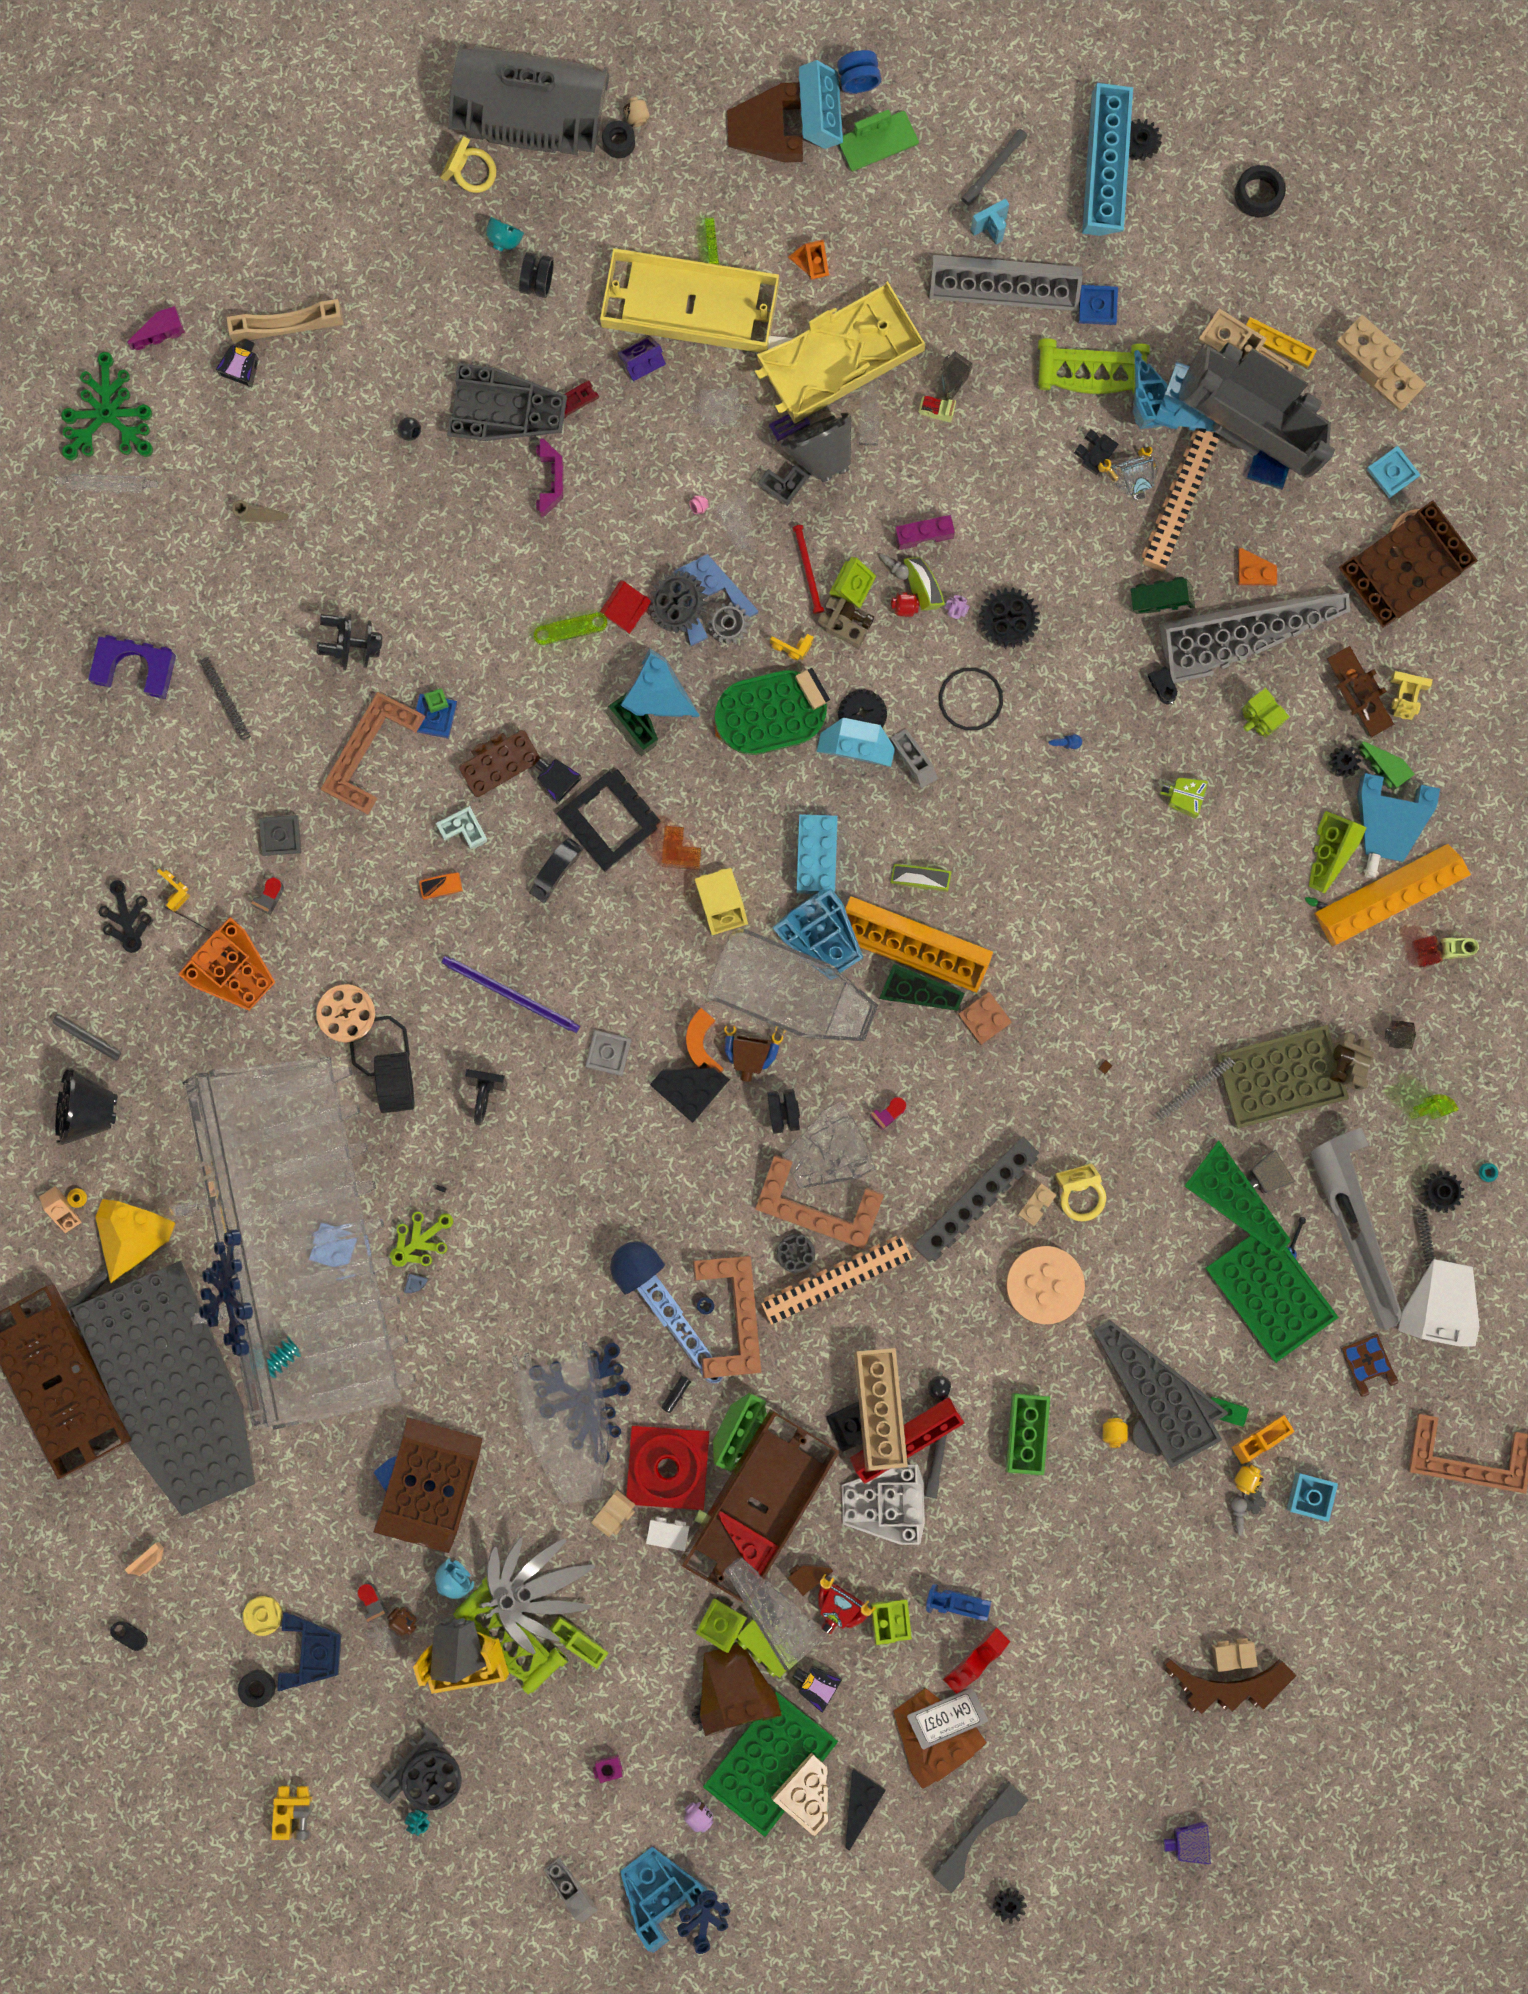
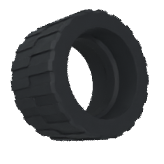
M401 1052L375 1056L374 1075L381 1113L413 1110L415 1106L414 1088L408 1053Z

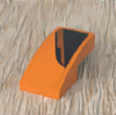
M458 872L419 881L423 900L463 891Z

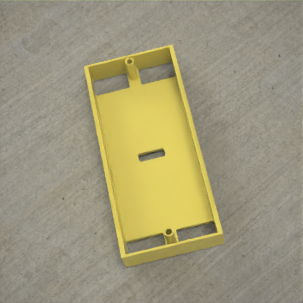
M613 248L600 317L602 328L762 353L768 350L780 284L779 275ZM616 261L632 263L627 289L620 288L617 280L612 282ZM760 284L775 286L771 312L767 311L766 304H761L760 310L756 309ZM689 295L696 296L692 314L686 313ZM610 297L625 299L622 319L606 317ZM755 320L769 322L765 342L751 340Z

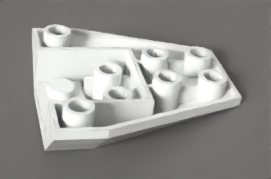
M1433 1259L1402 1310L1398 1331L1420 1339L1460 1347L1476 1346L1480 1327L1473 1267Z
M907 1464L908 1467L889 1469L866 1484L861 1479L843 1484V1525L900 1545H919L925 1524L924 1483L918 1464Z

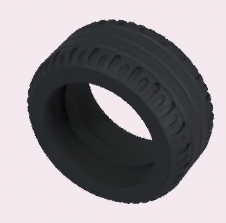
M1255 165L1242 173L1235 187V200L1238 207L1246 215L1248 214L1255 218H1263L1273 214L1280 207L1285 197L1286 186L1284 179L1277 170L1269 166ZM1252 180H1264L1273 187L1275 198L1267 203L1255 202L1247 195L1245 185Z

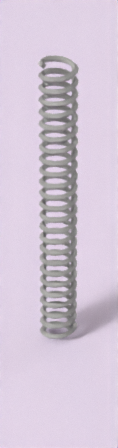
M1227 1057V1060H1223L1224 1063L1220 1062L1221 1065L1217 1064L1218 1067L1215 1066L1214 1069H1211L1212 1072L1208 1071V1074L1202 1076V1079L1199 1078L1196 1084L1190 1085L1191 1089L1187 1088V1091L1184 1090L1181 1096L1175 1097V1101L1169 1102V1106L1166 1105V1108L1163 1107V1110L1160 1109V1113L1157 1112V1115L1154 1114L1153 1116L1162 1122V1118L1166 1119L1165 1116L1169 1117L1168 1113L1172 1115L1171 1111L1175 1112V1110H1178L1177 1106L1181 1108V1105H1184L1183 1101L1187 1103L1186 1099L1190 1100L1189 1096L1193 1098L1192 1094L1196 1096L1195 1092L1199 1093L1198 1089L1202 1091V1088L1205 1089L1204 1084L1208 1086V1083L1211 1084L1210 1079L1214 1081V1078L1217 1079L1216 1074L1220 1077V1073L1223 1074L1222 1070L1226 1072V1068L1230 1069L1229 1066L1233 1067L1232 1063L1234 1065L1236 1063Z

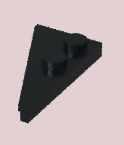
M855 1769L852 1770L845 1844V1848L849 1851L886 1789Z

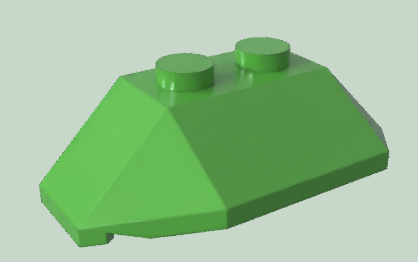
M748 1393L730 1405L713 1439L715 1465L730 1472L734 1470L767 1415L765 1400Z

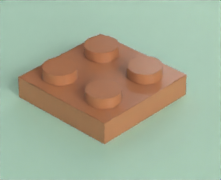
M990 992L958 1014L980 1045L1012 1023Z

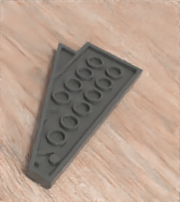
M1111 1320L1093 1330L1170 1469L1222 1441L1213 1422L1228 1414L1226 1410Z

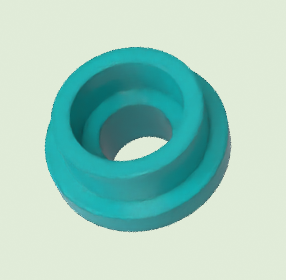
M1484 1163L1480 1166L1478 1174L1483 1181L1492 1182L1498 1177V1169L1492 1163ZM1486 1169H1489L1491 1171L1490 1176H1487L1485 1174Z

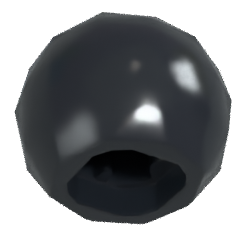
M406 417L400 420L398 434L403 440L413 441L419 437L421 425L415 418Z
M936 1376L930 1380L928 1392L931 1397L942 1401L948 1398L951 1388L949 1379L944 1376Z

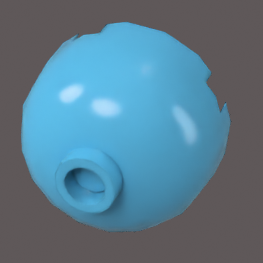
M449 1558L437 1569L435 1583L440 1595L451 1599H459L474 1588V1582L470 1583L468 1577L471 1575L459 1561L451 1562Z

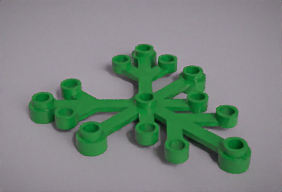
M102 352L97 358L101 366L102 386L93 379L89 372L85 371L80 375L81 381L84 384H88L102 397V404L93 397L90 390L86 389L81 392V398L96 410L75 411L72 408H66L62 411L61 417L66 424H74L77 419L96 418L87 429H73L71 427L63 429V435L66 439L78 438L72 444L65 445L62 449V454L69 461L75 460L78 457V449L83 445V454L91 457L94 454L92 434L103 423H112L122 432V443L119 446L122 454L129 455L132 452L131 441L137 446V451L141 456L149 457L153 453V446L150 442L142 441L136 436L140 434L147 436L150 433L149 426L141 423L136 427H126L116 417L138 416L140 420L147 421L152 417V410L145 404L133 409H117L124 401L129 400L131 397L127 388H121L118 391V396L110 404V397L124 383L130 380V374L126 370H120L118 378L110 385L109 368L113 365L114 359L110 353ZM103 357H108L106 361H102ZM127 374V377L122 379L121 375ZM86 375L89 376L88 380H84ZM123 392H127L125 397L121 396ZM85 394H90L89 398H84ZM142 409L147 410L145 414L140 413ZM104 411H109L107 416L103 415ZM70 412L71 416L67 418L66 414ZM143 427H147L145 432H141ZM72 431V434L67 436L66 432ZM147 445L146 450H141L142 446ZM128 446L129 448L127 451H123V447ZM87 448H91L89 453H85ZM68 449H72L70 454L66 453Z

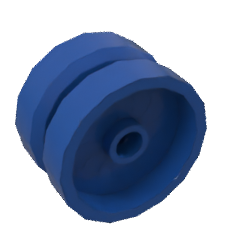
M854 51L844 55L837 62L838 72L841 76V87L846 93L867 92L876 88L881 83V73L877 68V54L873 51Z

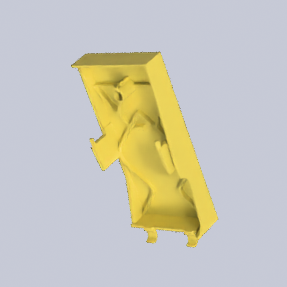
M887 281L884 286L837 311L836 308H833L809 322L810 330L796 338L760 354L758 353V362L762 368L755 370L758 378L767 376L782 401L781 404L775 405L779 413L787 410L795 424L925 351V343Z

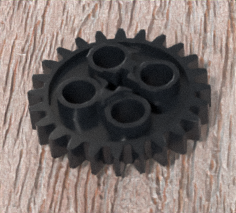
M1006 587L1003 593L998 589L996 596L991 593L989 596L991 600L985 599L984 603L986 605H981L980 609L984 611L979 613V617L984 618L979 620V624L984 625L981 628V632L987 631L985 638L992 637L990 643H993L995 640L998 641L997 647L1001 643L1004 644L1005 649L1008 644H1011L1012 649H1014L1016 643L1022 647V641L1028 643V636L1033 638L1035 634L1032 631L1038 630V627L1034 625L1040 623V620L1036 618L1040 615V612H1035L1038 605H1032L1034 598L1028 600V593L1022 596L1021 589L1018 593H1015L1014 587H1012L1011 592H1008ZM1018 604L1022 607V610L1015 611L1012 606ZM1001 607L1004 612L997 614L994 608ZM1007 615H1010V617L1013 618L1012 621H1009V619L1006 618ZM1018 622L1023 623L1025 628L1019 630L1015 624ZM998 625L1005 626L1006 631L999 632L996 627Z

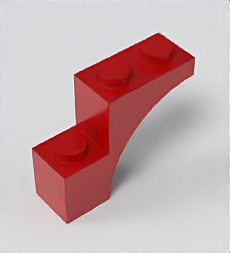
M996 1627L983 1638L977 1647L957 1667L944 1677L943 1681L956 1694L978 1679L986 1667L1003 1653L1011 1641Z

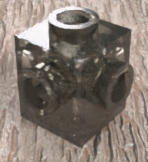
M1391 1020L1389 1028L1387 1027L1385 1030V1039H1388L1389 1047L1412 1050L1416 1037L1415 1024Z

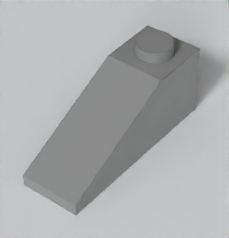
M907 729L890 738L921 788L938 779L933 764Z

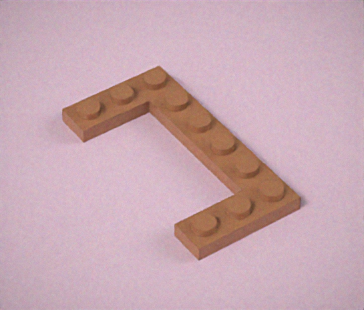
M379 692L376 693L320 789L367 815L378 798L348 782L378 730L387 718L416 733L425 718L423 714Z
M775 1155L755 1210L865 1249L884 1194L866 1188L854 1222L851 1223L780 1197L793 1161Z
M751 1256L693 1261L694 1281L732 1277L739 1355L701 1359L703 1378L761 1373Z
M1417 1414L1409 1472L1524 1494L1527 1493L1528 1434L1513 1433L1508 1470L1433 1457L1439 1417Z

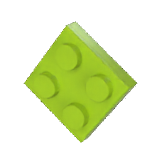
M714 1598L695 1634L724 1652L729 1653L747 1617Z

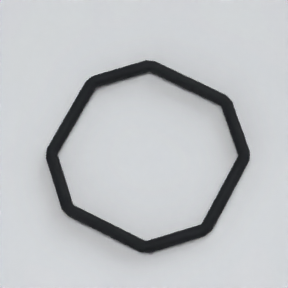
M391 1016L375 1017L374 1021L389 1019L403 1030L405 1050L408 1056H410L405 1026ZM357 1027L354 1028L350 1036L355 1035V1033L358 1031ZM349 1042L352 1064L367 1076H375L374 1072L369 1073L356 1063L353 1042Z

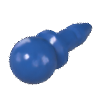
M1077 734L1066 735L1063 739H1053L1048 744L1064 746L1066 749H1078L1082 745V738Z

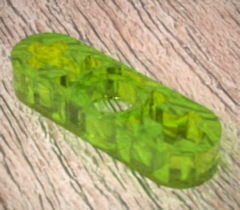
M714 217L705 218L709 264L719 265Z

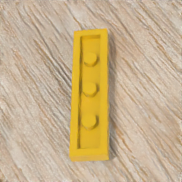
M1251 317L1249 318L1246 326L1267 338L1263 347L1308 369L1317 351L1316 349Z

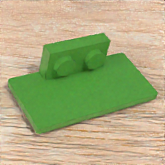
M888 109L854 124V131L843 135V143L839 145L850 170L853 172L919 144V140L906 112L901 111L891 115Z

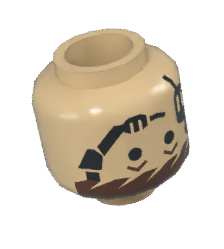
M637 97L627 100V104L623 107L625 118L629 125L639 127L647 123L650 114L644 100H638Z

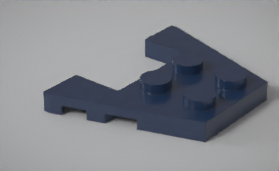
M284 1612L282 1631L302 1632L299 1673L279 1672L277 1691L339 1675L342 1634L291 1613Z

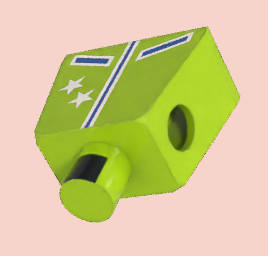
M1177 778L1174 786L1163 783L1160 794L1170 797L1169 807L1196 819L1199 816L1208 781Z

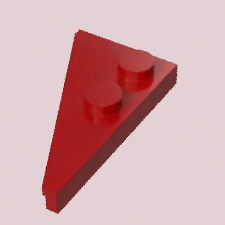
M720 1510L717 1516L751 1572L758 1579L778 1546Z

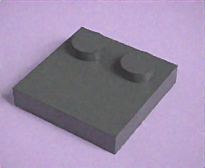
M299 815L259 818L262 856L301 853Z

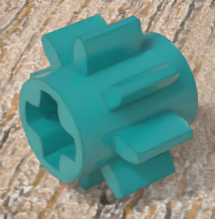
M415 1809V1812H410L405 1819V1824L408 1826L406 1831L416 1836L426 1832L430 1823L426 1819L428 1814L418 1809Z

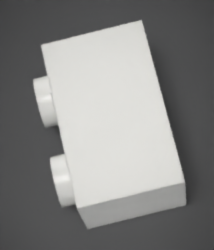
M655 1516V1520H650L646 1544L685 1551L690 1526H686L684 1521L675 1520L674 1523L667 1522V1518Z

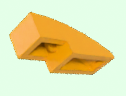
M1283 1415L1231 1448L1240 1463L1244 1464L1269 1450L1295 1431L1286 1416Z

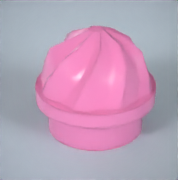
M694 496L689 501L692 512L694 514H703L708 508V500L704 496Z

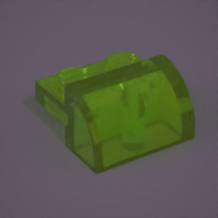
M1436 1094L1423 1098L1425 1103L1414 1106V1111L1409 1112L1411 1120L1430 1113L1432 1120L1456 1112L1459 1108L1449 1096Z

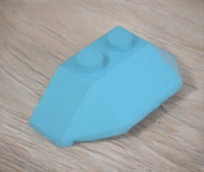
M848 718L840 719L821 732L817 752L888 767L892 765L895 750L881 725Z

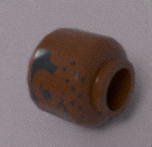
M396 1607L387 1617L389 1620L388 1627L400 1637L405 1634L411 1635L417 1627L415 1625L416 1616L406 1607Z

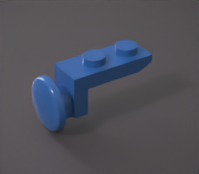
M933 1584L927 1596L926 1611L931 1613L934 1608L938 1609V1612L945 1614L952 1612L988 1621L992 1601L948 1589L941 1593L938 1592V1585Z

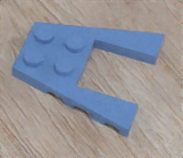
M708 554L674 571L676 574L678 571H682L683 573H690V576H696V580L702 581L700 586L706 588L702 593L707 594V597L725 589L733 606L735 607L739 604L740 610H746L744 616L752 617L758 614V610ZM681 585L678 586V592L681 590ZM692 598L688 602L689 606L692 604ZM699 618L696 619L698 625L692 623V630L687 629L691 646L708 638Z

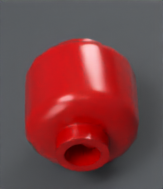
M898 592L896 597L891 599V609H894L896 616L913 617L915 613H918L919 599L916 598L914 593Z

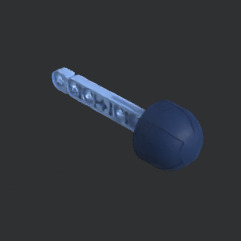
M629 1242L622 1245L614 1253L610 1264L611 1275L624 1295L635 1289L639 1291L663 1326H667L694 1365L701 1369L699 1372L703 1376L702 1364L697 1360L698 1355L703 1353L707 1358H712V1355L683 1317V1311L656 1274L664 1268L665 1263L657 1252L645 1243ZM653 1285L656 1286L647 1292V1289L651 1288ZM656 1290L662 1296L658 1302L652 1298V1293ZM666 1306L671 1307L673 1310L671 1317H666L663 1313ZM676 1324H683V1332H689L690 1334L684 1336L681 1331H676ZM688 1338H693L696 1342L695 1347L692 1349L686 1345ZM718 1377L716 1380L704 1379L709 1383H718L723 1377Z

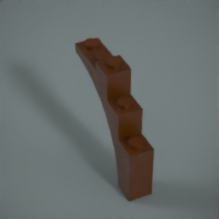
M1170 1658L1163 1662L1166 1666L1165 1672L1171 1678L1176 1676L1180 1680L1178 1685L1186 1693L1190 1691L1185 1697L1189 1701L1186 1705L1194 1713L1198 1710L1201 1714L1218 1698L1217 1703L1225 1711L1229 1708L1233 1712L1248 1696H1250L1248 1701L1255 1708L1260 1706L1264 1710L1297 1676L1280 1659L1268 1669L1253 1677L1227 1682L1207 1680L1195 1676L1180 1668Z

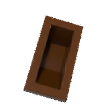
M796 1564L788 1571L790 1573L788 1579L800 1594L804 1596L820 1583L824 1574H826V1578L833 1572V1569L830 1566L811 1564L799 1566Z

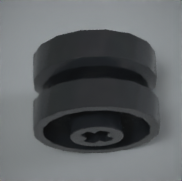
M526 252L520 273L519 292L530 295L534 290L537 297L547 298L553 276L554 258L543 255L539 260L536 253Z
M794 1088L783 1091L784 1102H780V1096L777 1091L767 1092L773 1134L783 1133L784 1120L787 1121V1127L790 1132L800 1130V1112Z

